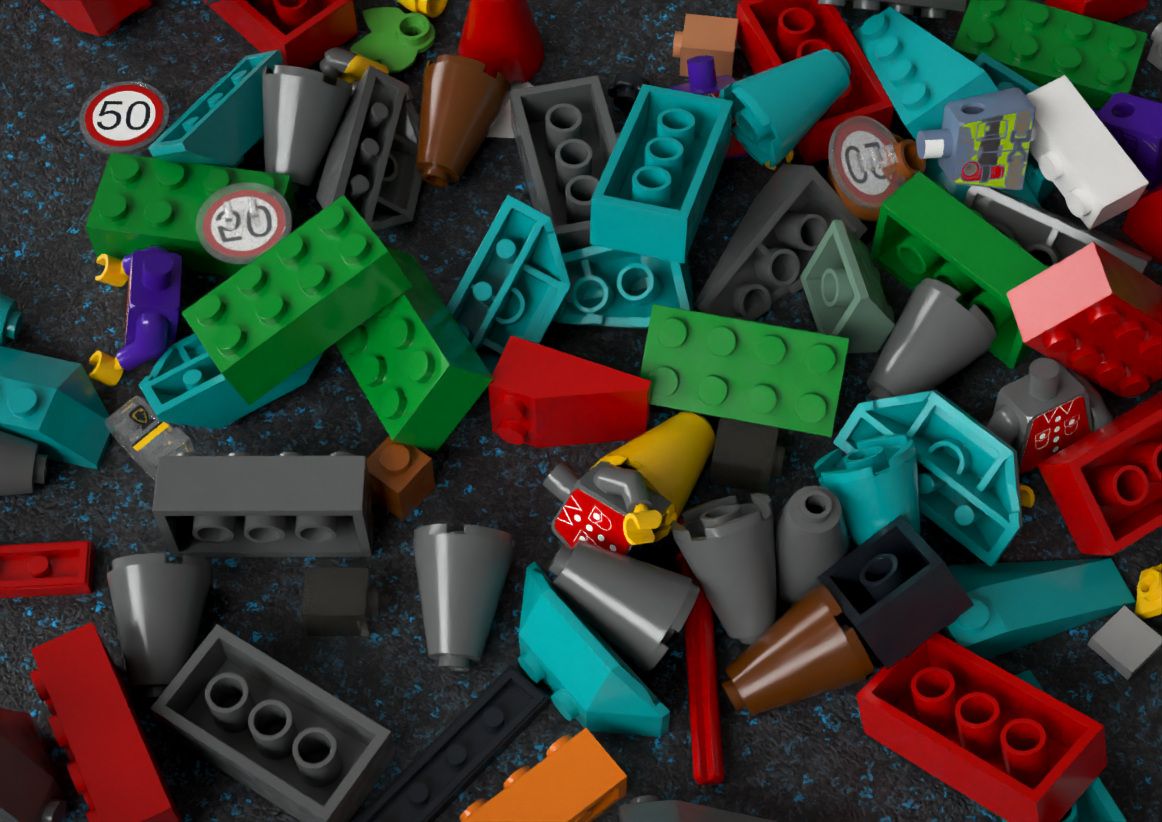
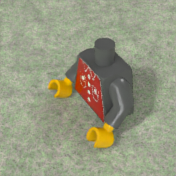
M1038 358L1031 362L1028 375L1003 386L998 392L994 413L986 428L1017 450L1018 472L1020 476L1037 468V464L1114 420L1098 390L1082 375L1077 373L1071 374L1053 359ZM1020 484L1021 505L1031 508L1035 502L1034 492L1030 487Z
M604 461L599 462L582 477L561 462L550 472L543 483L546 489L563 502L551 523L552 532L563 544L566 543L573 547L578 540H582L635 559L646 543L654 542L655 535L653 531L661 525L662 517L672 504L665 497L647 487L639 471L617 467Z

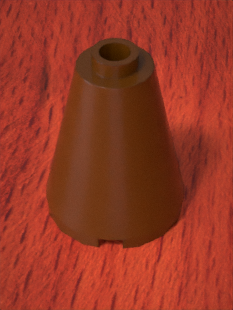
M443 54L438 55L435 63L432 64L430 59L426 64L423 78L416 168L423 174V180L431 185L447 187L448 184L457 183L509 102L511 91L509 81L499 72L496 79L484 73L486 64L478 60L460 55Z
M823 584L811 588L725 669L729 680L721 685L737 712L746 707L751 716L866 681L867 678L874 675V667L853 627L849 628L840 614L843 612Z

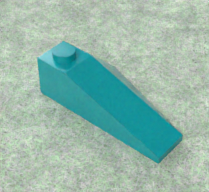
M1111 558L996 563L992 567L986 563L950 565L947 567L974 605L961 614L954 623L942 628L937 633L988 660L1118 612L1124 605L1129 608L1134 606L1136 601Z

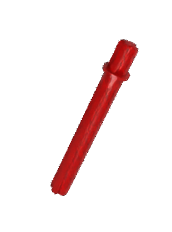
M682 516L678 521L680 525L684 523ZM680 551L675 556V565L680 568L681 575L690 577L698 583ZM700 587L695 604L684 624L693 776L698 785L709 786L723 782L724 767L713 608Z

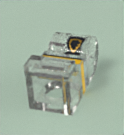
M137 395L104 420L107 429L117 442L155 481L159 456H176L181 452H195L190 438L178 427L173 428L166 422H159L151 406Z

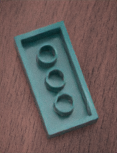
M643 84L591 198L590 244L655 257L661 260L685 263L730 146L734 101Z

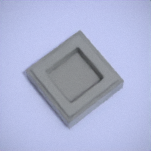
M1124 605L1091 637L1087 645L1128 680L1162 646V637Z

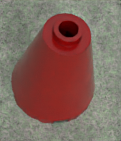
M470 0L458 46V55L486 64L484 73L495 79L499 72L506 77L509 83L521 80L522 84L530 81L540 71L545 57L544 43L528 1Z

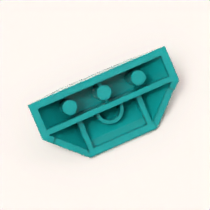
M279 49L245 56L236 64L237 66L213 85L149 146L148 149L152 156L176 163H198L230 168L240 165L245 159L243 155L252 146L264 140L262 74L265 66L274 71L275 65H282L283 57Z
M507 195L447 305L448 310L491 375L511 335L537 344L541 343L571 288L551 218Z
M194 333L172 344L154 365L150 375L144 377L139 383V387L159 422L220 429L306 384L323 352L251 405H248L221 374Z
M0 346V431L39 443L40 454H48V459L99 470L116 428L82 364Z
M937 390L858 403L833 443L846 454L857 450L855 442L867 438L902 434L906 435L908 441L913 439L917 450L920 512L990 567L994 566L1023 526L1017 450Z
M535 561L526 568L519 626L520 656L518 661L524 672L535 683L542 680L554 693L551 695V699L558 711L568 721L576 718L584 729L587 728L589 731L654 737L663 736L669 731L670 710L652 693L585 617L551 585L552 581Z

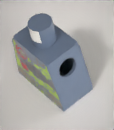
M1010 88L950 101L944 107L941 129L920 130L916 139L917 154L920 159L938 158L939 166L949 181L954 184L1022 190L1036 108L1020 88Z

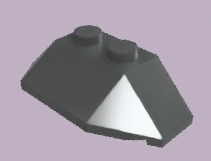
M371 65L366 69L333 136L316 198L324 209L344 195L371 230L376 233L405 226L412 222L423 174L416 168L420 117L411 102L413 96L410 87Z

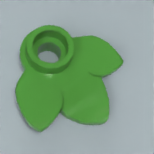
M395 7L367 9L362 13L371 33L354 44L350 51L357 52L366 58L387 66L388 74L398 73L411 67L415 63L418 54L425 52L434 44L435 29L429 20L419 13L405 14L402 10Z

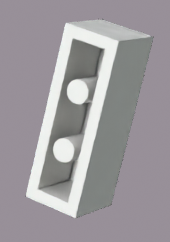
M1066 75L1027 94L1026 97L1036 108L1029 151L1038 162L1043 176L1047 180L1052 181L1065 197L1066 204L1071 213L1079 217L1090 230L1133 207L1149 182Z

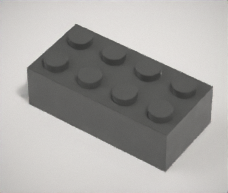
M598 75L510 91L511 125L533 208L551 218L562 254L593 246L590 244L591 198L617 142Z
M181 452L176 456H159L152 512L171 557H183V554L196 557H372L375 499L366 456H356L349 452H334L329 456H305L298 452H283L278 456H253L246 452H232L227 456H202L195 452Z
M216 624L150 708L164 734L301 822H349L397 755L390 730Z

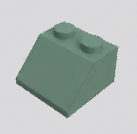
M833 220L800 276L818 333L849 338L847 354L878 352L895 326L894 312L891 306L887 304L880 284V273L873 265L868 248L843 220Z

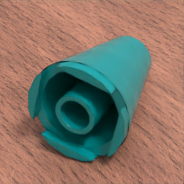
M822 49L730 83L721 89L719 98L734 101L733 116L737 125L731 128V131L754 160L761 165L770 161L769 167L776 166L849 88L851 68L847 60L839 52L833 53L828 49Z
M902 434L882 435L855 442L857 446L856 451L842 456L841 449L838 448L820 458L814 465L816 478L821 487L830 490L838 498L847 531L857 547L900 515L921 536L917 450L913 439L908 441L906 435Z

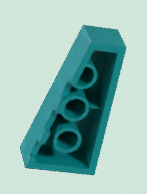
M890 6L880 14L868 18L860 28L853 32L902 122L915 140L920 130L942 128L944 107L950 101L999 91L984 69Z

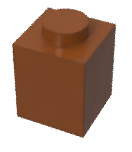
M388 436L366 459L375 501L402 521L436 487L432 458L415 446L392 441L390 436Z

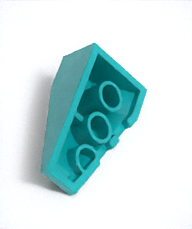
M596 245L562 254L571 288L552 323L648 329L652 304L693 311L692 278L687 258L685 263H679Z

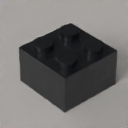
M901 515L817 577L820 583L829 590L842 609L843 614L886 669H889L902 658L911 655L918 646L942 628L954 623L961 614L974 605L945 562Z

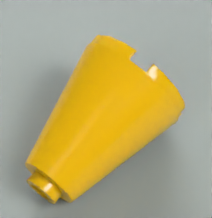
M688 411L680 412L603 456L590 470L599 462L604 461L617 467L639 471L647 487L672 503L662 517L661 525L653 531L655 535L654 542H657L671 532L670 523L673 520L677 522L716 444V437L711 424L705 417Z

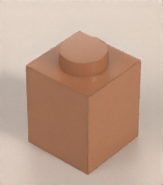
M686 14L684 30L675 31L672 57L680 58L679 76L689 77L688 59L708 55L714 58L716 77L722 75L732 77L738 19Z

